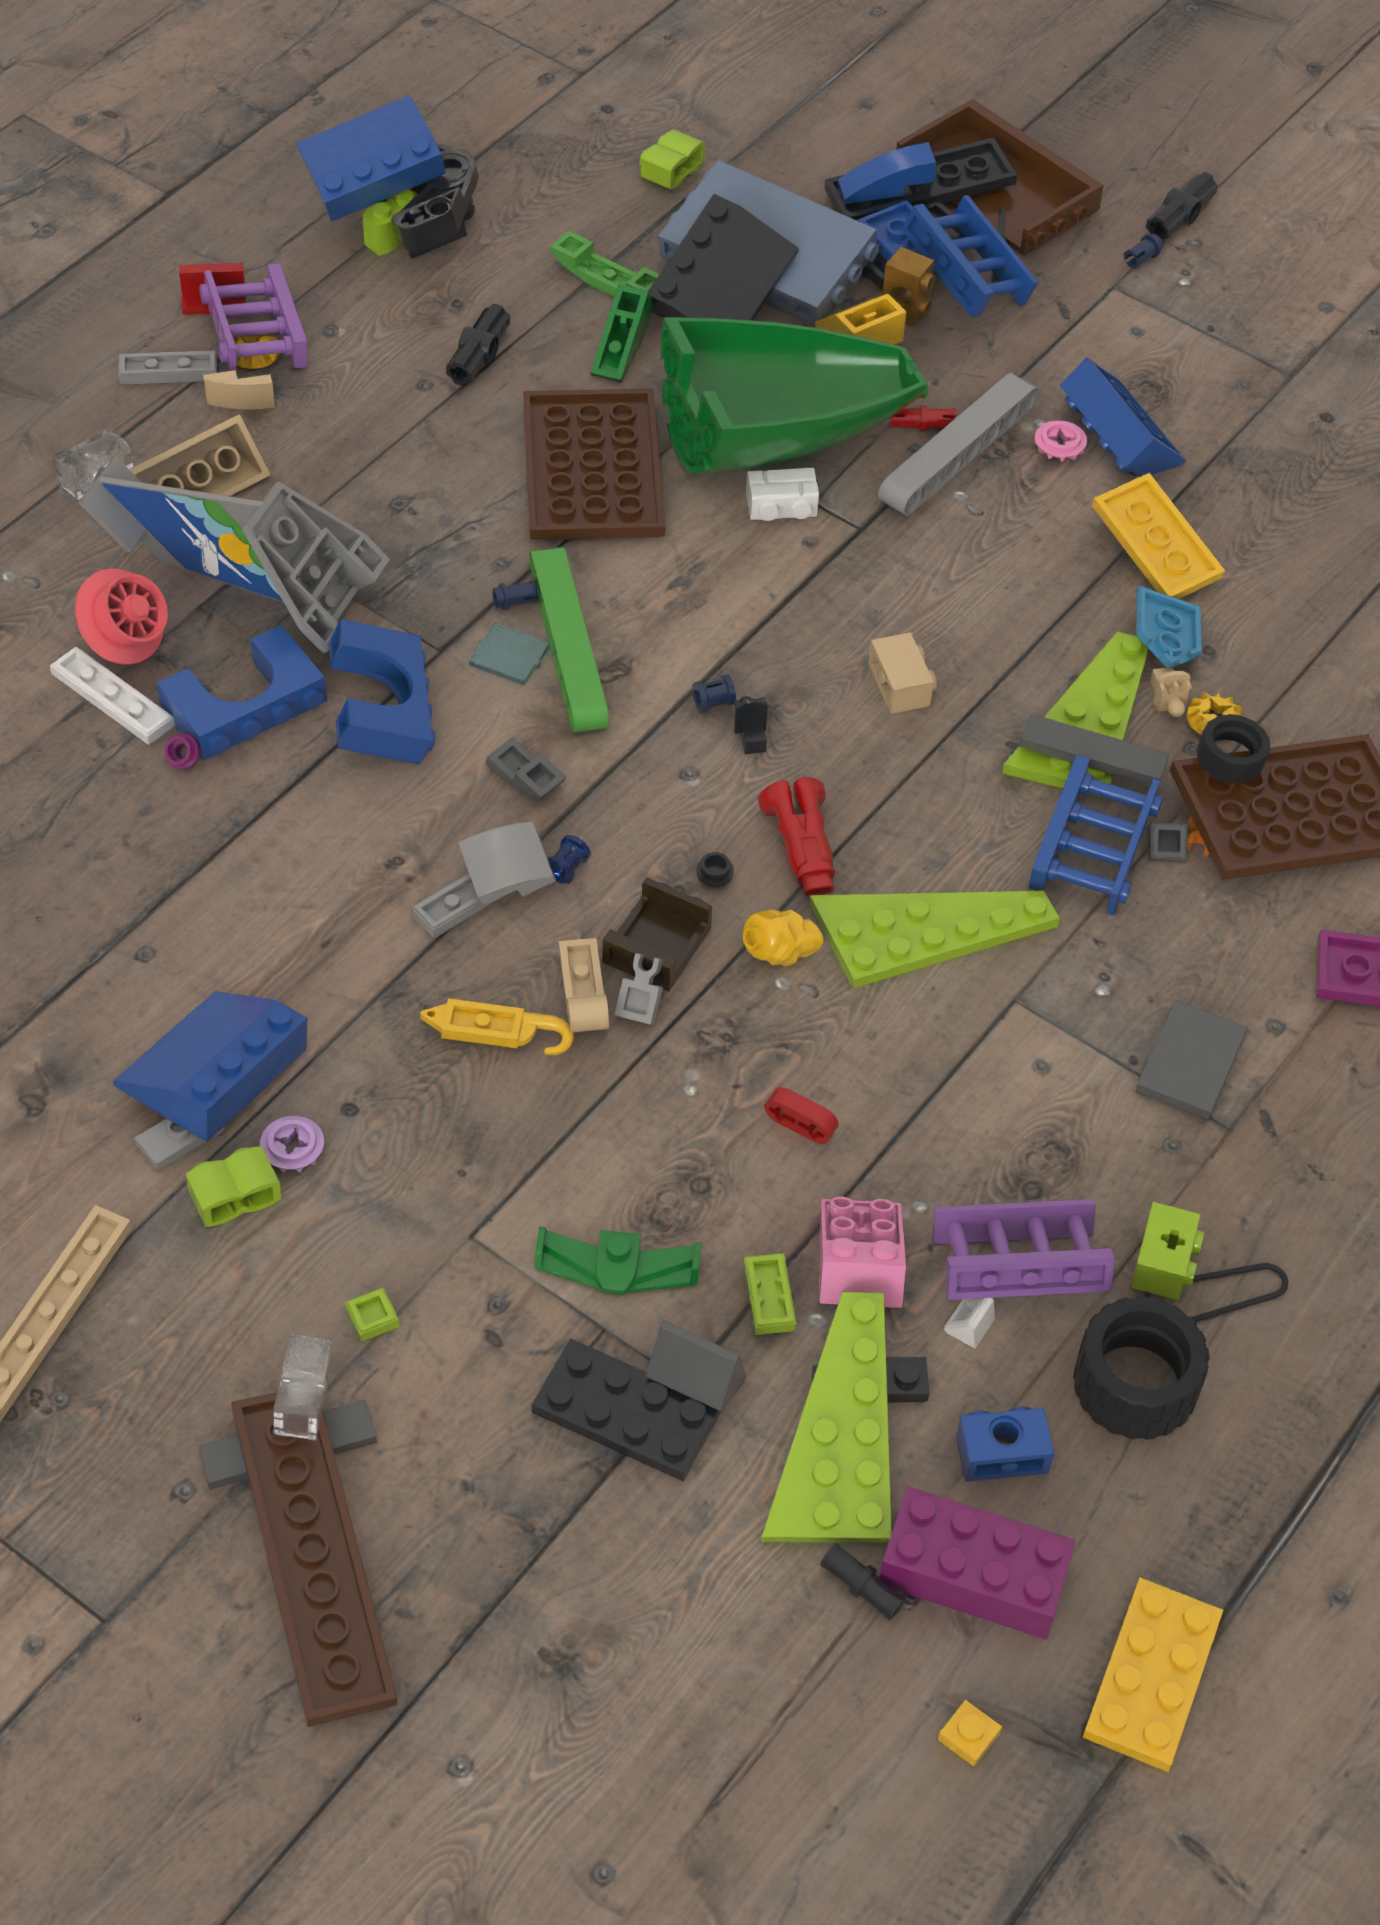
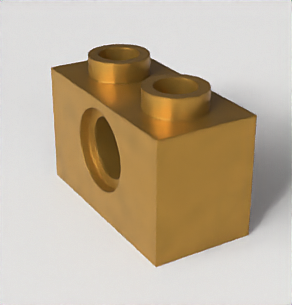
M900 247L886 263L882 295L889 294L906 311L905 324L914 327L922 317L925 318L929 314L932 307L930 292L936 278L933 274L934 260Z

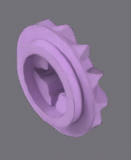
M286 1116L273 1121L266 1127L261 1135L260 1146L263 1147L271 1166L278 1167L283 1174L286 1170L293 1169L301 1173L303 1167L309 1164L315 1166L319 1155L324 1154V1136L320 1127L312 1120L302 1116ZM296 1135H298L299 1147H295L293 1152L287 1154L286 1145H290L292 1140H295Z

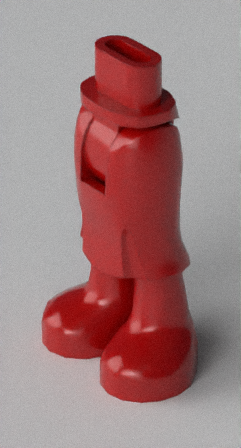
M811 777L796 779L793 785V796L797 806L801 808V815L795 814L789 782L781 780L771 784L759 793L757 798L759 808L765 815L777 816L779 821L778 830L783 836L788 862L796 876L797 883L804 887L805 894L809 897L810 895L831 893L834 890L832 879L835 875L833 855L824 831L825 818L819 809L826 798L823 783Z

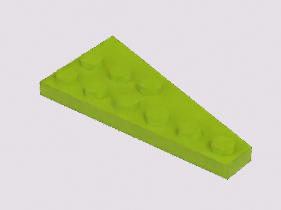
M1117 632L1044 718L1124 740L1149 649L1137 636ZM1019 746L1004 763L1002 774L1064 788L1073 762ZM1088 768V774L1093 775V779L1108 784L1112 783L1114 774ZM1088 793V794H1087V795H1091V796H1095V797L1107 799V798H1104V797H1101V796H1097V795H1094V794H1091V793Z
M1044 891L810 895L809 905L853 989L1058 927L1060 920Z
M842 1292L769 1512L761 1542L889 1543L892 1528L884 1293Z

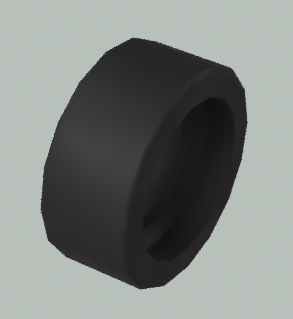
M1232 714L1217 716L1210 720L1203 730L1197 747V758L1209 774L1220 780L1233 783L1251 781L1259 776L1270 752V739L1266 731L1251 719ZM1215 741H1235L1244 745L1253 756L1244 758L1231 756L1218 748Z

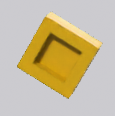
M965 1699L940 1731L938 1741L975 1767L1000 1735L1002 1726Z

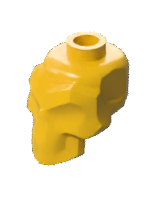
M767 910L754 913L746 920L743 928V942L753 957L767 960L772 965H782L783 967L795 964L798 957L812 955L822 947L824 942L819 928L810 919L803 920L793 910L784 912Z

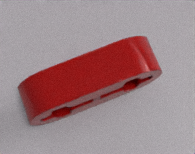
M784 1087L776 1088L764 1105L766 1113L772 1120L816 1143H827L839 1126L836 1116L830 1110Z

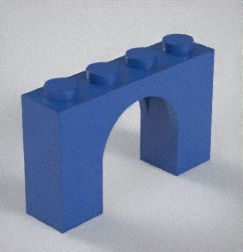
M340 619L329 641L331 669L377 679L392 690L399 701V705L387 706L348 698L336 720L338 749L420 764L426 752L431 751L435 743V731L431 730L430 722L432 704L428 703L427 696L429 678L425 677L424 671L426 652L422 651L421 636Z
M282 625L251 639L253 663L270 683L268 689L256 698L243 702H228L217 699L206 691L189 668L157 682L161 708L174 717L175 726L181 733L195 737L200 745V757L202 760L220 754L232 746L254 738L278 724H283L289 719L327 702L325 676Z

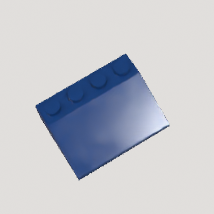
M410 95L296 143L331 222L446 174L441 152Z
M215 991L113 1081L114 1087L208 1142L306 1051L308 1018L277 1000Z

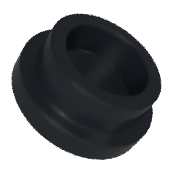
M708 853L697 865V877L706 886L722 887L727 885L733 878V865L729 858L722 853Z

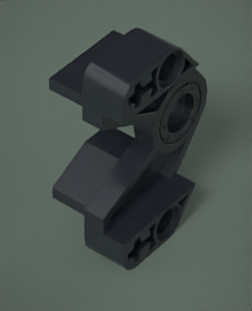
M436 143L442 155L446 174L411 188L418 195L401 211L392 215L391 221L394 231L403 247L408 250L411 259L467 236L463 221L468 220L475 213L472 195L479 178L474 157L468 152Z

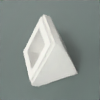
M992 1298L962 1299L946 1323L945 1332L976 1349L995 1320L994 1300Z

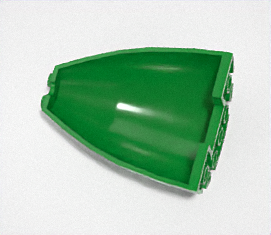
M668 317L664 318L661 359H664L667 379L661 380L663 405H669V418L671 422H668L667 429L677 458L689 473L712 474L744 470L805 457L850 440L887 420L917 399L926 398L928 394L927 380L923 378L920 371H917L916 362L912 360L905 347L820 328L778 322Z

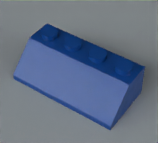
M1088 357L1060 384L1061 388L1068 395L1065 398L1067 404L1076 412L1081 411L1084 415L1081 418L1083 424L1093 433L1097 431L1100 435L1097 441L1109 453L1114 452L1117 456L1114 462L1124 473L1128 474L1132 471L1139 477L1147 473L1154 475L1181 466L1186 461L1121 380Z

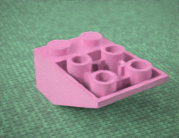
M847 1197L821 1199L820 1304H838L842 1292L884 1293V1307L902 1308L906 1258L901 1203H893L886 1199L856 1201Z

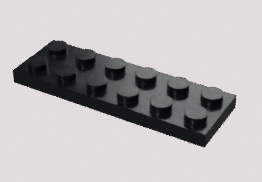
M993 137L933 152L936 161L935 182L905 186L904 196L844 204L838 186V179L844 175L825 179V191L838 213L858 220L906 200L912 206L926 205L936 199L940 203L961 199L966 195L973 196L1016 185L1017 174Z

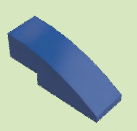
M929 142L907 146L871 159L838 179V186L844 204L904 196L905 186L935 182L936 161Z

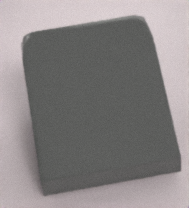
M1150 823L1147 826L1150 860L1186 861L1188 824Z

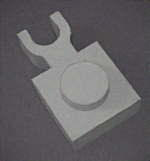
M635 953L633 962L635 978L634 980L623 978L614 1015L647 1024H654L663 987L653 985L652 982L655 975L660 972L663 959L654 958L652 968L646 971L642 967L644 954Z

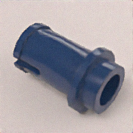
M1156 234L1144 235L1140 243L1125 251L1124 260L1132 255L1134 256V258L1126 262L1127 265L1131 268H1137L1150 257L1155 258L1160 255L1163 248L1161 238Z
M534 580L508 586L500 583L498 587L492 590L495 607L502 608L503 610H508L509 606L538 602V590Z

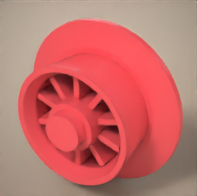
M115 568L100 570L89 576L82 583L75 600V617L79 631L89 647L102 658L116 664L132 665L148 659L159 647L168 619V609L160 589L145 576Z

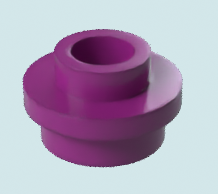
M179 733L167 741L164 754L172 767L186 770L197 763L200 757V745L192 735ZM186 745L187 754L183 758L181 756V749Z

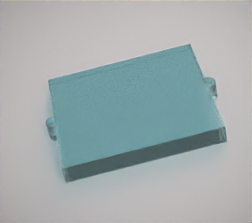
M495 623L485 639L479 640V647L469 660V665L525 685L534 670L541 667V660L549 650L550 643Z

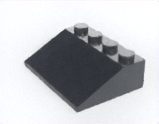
M713 194L649 289L654 305L653 313L662 318H720L753 321L799 252V249L740 205Z

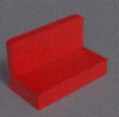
M243 263L179 265L182 314H210L208 305L202 304L200 297V284H205L204 271L211 270L216 286L244 284ZM246 296L220 300L222 305L246 303Z

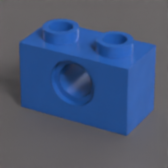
M1020 1406L1007 1412L989 1413L979 1410L971 1412L966 1416H960L956 1439L965 1482L1049 1474L1054 1450L1044 1408L1031 1409ZM996 1438H1006L1012 1444H1002Z

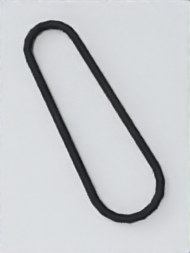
M1260 1263L1194 1275L1193 1282L1261 1269H1270L1279 1274L1282 1279V1286L1276 1292L1191 1318L1198 1322L1283 1295L1288 1288L1287 1275L1281 1268L1270 1263ZM1145 1292L1144 1296L1150 1298L1152 1293Z

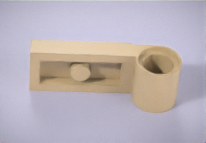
M597 938L559 941V956L570 1032L609 1029L607 997L604 995Z

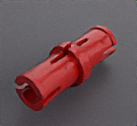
M920 405V408H903L890 417V428H919V431H926L927 428L944 429L955 419L957 410L956 408L928 409L927 405Z

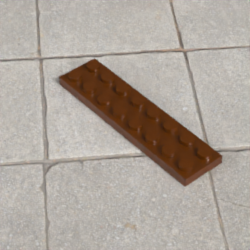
M316 1384L231 1402L232 1414L307 1727L396 1706L397 1695Z

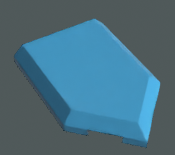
M1138 586L1136 589V635L1168 669L1197 658L1202 654L1201 607Z

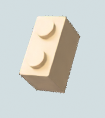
M911 632L871 640L868 665L890 714L931 706L932 692L937 688L936 677L932 670H928L925 664L923 648L921 645H916Z

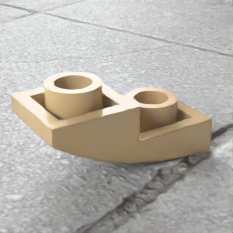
M236 370L203 375L206 401L209 405L247 410L275 408L273 383L270 374L241 379L237 378Z

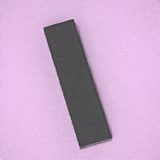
M1034 714L1030 715L1020 742L1021 748L1069 762H1074L1076 755L1089 758L1090 768L1151 785L1153 778L1161 782L1169 758V753Z
M366 1400L323 1411L334 1455L377 1443ZM238 1435L198 1446L209 1490L248 1479Z

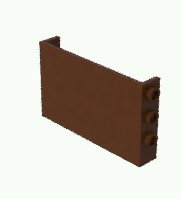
M974 99L944 114L942 117L897 142L896 150L929 142L933 153L994 137L1017 174L1016 185L969 197L997 231L999 208H1006L1004 232L1006 243L1022 255L1040 248L1044 243L1057 235H1061L1075 224L1084 221L1085 218L1097 212L1100 208L1103 191L1101 183ZM961 199L947 203L956 209Z

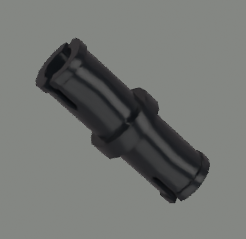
M835 1543L822 1559L820 1566L829 1570L850 1587L849 1593L854 1597L862 1596L886 1615V1618L891 1620L901 1609L907 1597L901 1595L876 1575L878 1570L873 1566H864L841 1548V1545Z

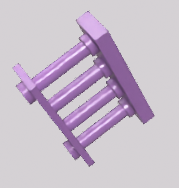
M280 264L267 265V278H263V282L216 286L211 270L204 271L205 284H200L201 302L208 305L220 342L218 343L221 363L226 362L229 371L236 370L237 374L236 358L278 353L290 356L294 368L307 367V339ZM264 295L265 298H269V301L222 305L220 300ZM264 314H271L272 317H276V320L231 325H228L227 318ZM277 333L278 336H283L282 340L235 344L233 340L234 337Z
M1095 1199L934 1207L933 1244H951L954 1255L947 1257L945 1283L947 1299L1111 1291L1115 1259L1112 1249H1092L1089 1236H1093ZM1049 1238H1072L1075 1250H1051ZM1031 1239L1035 1252L1011 1253L1008 1241ZM991 1242L994 1254L970 1255L967 1243Z

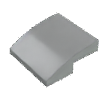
M523 822L494 828L458 842L477 897L483 906L515 890H518L521 896L524 897L556 881L536 825L533 822Z

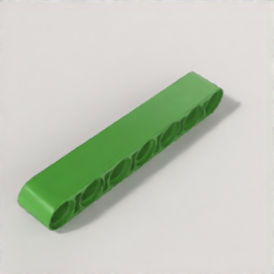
M563 546L530 551L529 561L532 579L537 586V598L572 733L609 728L607 704L565 548Z

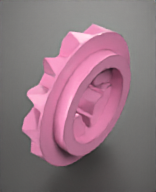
M1056 420L1046 422L1037 429L1034 444L1038 446V453H1047L1049 460L1056 457L1063 462L1065 458L1075 460L1077 455L1084 454L1087 436L1079 426L1067 421ZM1058 437H1060V440L1065 445L1058 444V441H1056Z

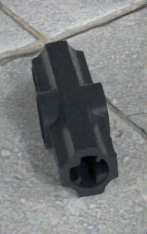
M1203 172L1200 175H1195L1181 189L1172 188L1165 197L1162 206L1147 219L1146 229L1149 233L1158 235L1161 240L1168 239L1183 224L1189 226L1193 224L1199 216L1202 206L1217 193L1218 185L1215 183L1213 176Z
M492 304L490 307L485 308L473 327L466 326L463 329L459 338L458 349L446 366V375L451 377L455 384L465 386L466 383L472 382L485 362L491 363L494 360L498 351L499 340L510 325V314L504 310L503 306Z

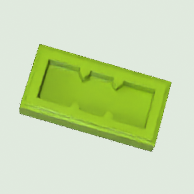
M784 1253L744 1257L743 1267L755 1335L796 1331L797 1323Z

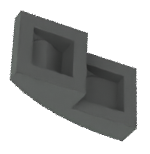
M514 737L491 753L486 760V765L502 779L522 793L539 801L566 779L541 753L534 757Z

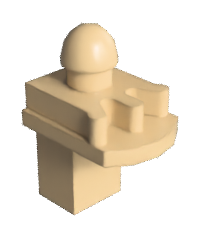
M1173 667L1170 669H1153L1150 680L1155 693L1153 705L1156 706L1158 712L1168 711L1173 717L1182 716L1185 712L1189 691L1192 688L1189 673L1174 671Z

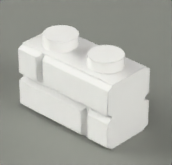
M814 468L748 471L746 498L749 506L750 520L771 521L782 518L805 519L807 517H817L819 491Z

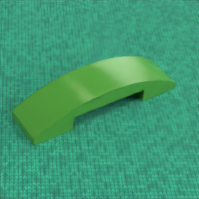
M569 230L550 246V252L569 271L592 287L611 296H615L618 284L649 291L659 276L658 273L646 267L635 273L594 253V242Z

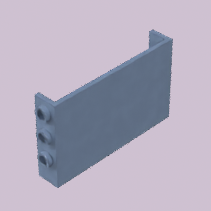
M720 160L716 162L711 170L705 172L700 184L694 191L689 192L684 204L677 212L670 216L668 224L658 235L661 257L670 260L713 194L740 205L799 249V252L764 304L815 326L816 321L827 317L836 305L842 303L848 288L852 283L858 282L864 267L869 261L872 262L876 258L879 251L877 229Z

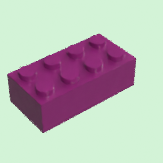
M907 1486L882 1561L879 1577L897 1591L1047 1640L1076 1540Z

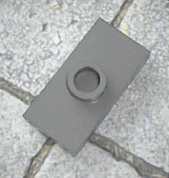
M168 1118L134 1138L136 1146L157 1171L162 1170L206 1142ZM225 1127L218 1131L212 1138L225 1131Z

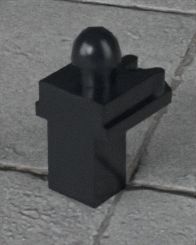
M744 696L740 700H734V733H740L744 753L766 752L767 739L765 730L768 703L765 697L753 699L750 696Z

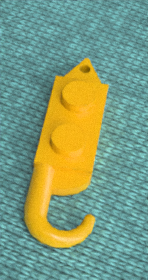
M448 998L446 1004L420 1012L421 1019L438 1030L443 1039L518 1049V1046H524L533 1039L537 1029L560 1033L562 1041L555 1047L545 1048V1055L562 1054L570 1048L574 1041V1032H570V1024L564 1019L553 1015L524 1012V1008Z

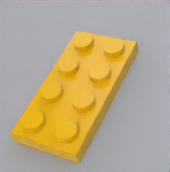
M1150 473L1094 498L1092 503L1094 510L1157 592L1180 599L1223 578L1224 568Z
M1139 1577L1082 1738L1169 1773L1223 1609Z

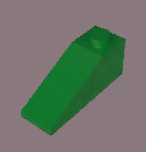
M618 284L590 372L591 375L618 382L623 381L644 338L654 307L649 291Z

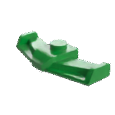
M539 1226L535 1269L599 1289L606 1294L625 1295L631 1292L693 1286L698 1283L702 1242L695 1243L692 1246L640 1251L641 1234L600 1230L599 1245L597 1247L547 1231L545 1227Z

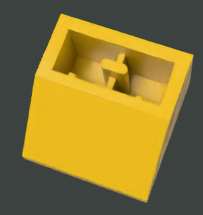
M885 294L815 322V327L895 345L903 341L906 311L889 294Z

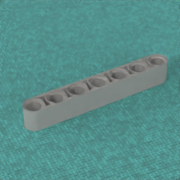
M1013 373L1004 376L894 470L881 484L878 499L905 516L912 514L1026 415L1038 399L1039 388Z

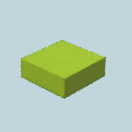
M384 1287L345 1302L346 1311L361 1342L400 1327L399 1319Z

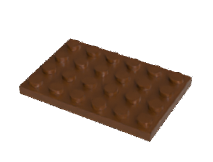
M654 389L523 391L530 540L665 536Z
M1369 734L1271 747L1259 776L1251 781L1241 783L1226 782L1212 776L1202 767L1198 758L1172 762L1169 771L1222 880L1380 857V755ZM1250 750L1227 753L1231 756L1242 758L1253 756Z

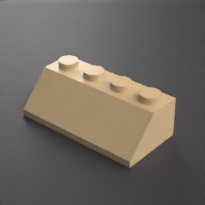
M240 414L129 469L142 483L229 497L271 475Z

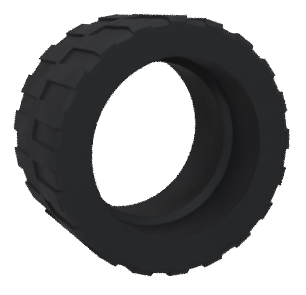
M1136 1296V1298L1125 1297L1102 1307L1098 1314H1094L1089 1321L1088 1328L1085 1329L1074 1368V1389L1084 1411H1087L1091 1419L1098 1425L1105 1427L1107 1431L1115 1435L1126 1436V1438L1155 1439L1161 1435L1166 1436L1177 1427H1181L1187 1421L1188 1416L1194 1411L1209 1368L1207 1365L1210 1358L1209 1349L1206 1347V1338L1203 1332L1196 1326L1197 1323L1177 1306H1172L1161 1299L1146 1298V1296ZM1122 1347H1139L1150 1350L1161 1356L1172 1367L1178 1381L1161 1389H1142L1131 1386L1119 1379L1110 1370L1105 1362L1104 1355Z

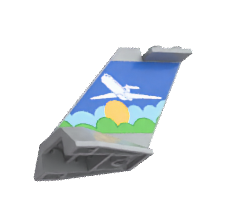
M114 457L78 502L127 553L140 541L161 562L284 602L298 628L323 654L329 650V641L338 624L337 620L356 592L374 583L390 560L365 533L281 482H277L262 502L142 483L117 457Z

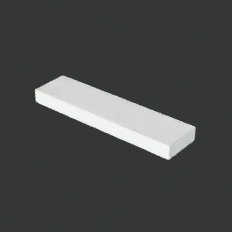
M74 647L50 665L52 675L148 745L175 726L172 715L78 647Z

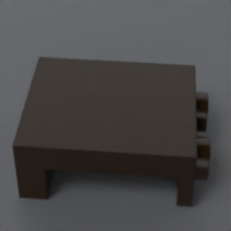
M646 878L642 883L641 898L617 932L610 929L603 938L602 963L635 977L633 969L635 953L644 954L642 967L646 971L652 968L654 958L663 959L660 972L655 975L652 984L661 986L669 992L710 931L712 906L698 897H691L677 891L666 883Z

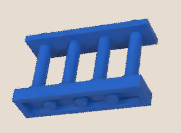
M968 195L963 196L953 215L934 218L923 204L914 205L901 228L921 255L934 260L933 270L971 317L980 316L992 296L1010 292L1019 305L1024 306L1039 283ZM957 227L965 237L952 240L943 229ZM975 249L982 259L969 262L961 251ZM992 270L1000 281L987 284L979 273Z
M1076 755L1034 862L1029 889L1044 891L1048 880L1061 879L1110 895L1107 913L1114 915L1118 902L1125 904L1132 882L1126 880L1149 817H1157L1163 800V796L1157 795L1160 780L1153 778L1147 795L1093 779V775L1088 774L1090 759ZM1088 793L1142 809L1137 824L1082 807L1083 803L1078 802L1080 794L1087 796ZM1077 821L1131 837L1127 851H1120L1072 836V831L1067 830L1069 823L1076 824ZM1066 849L1121 867L1116 881L1062 865L1060 864L1061 860L1056 859L1059 851L1066 852Z

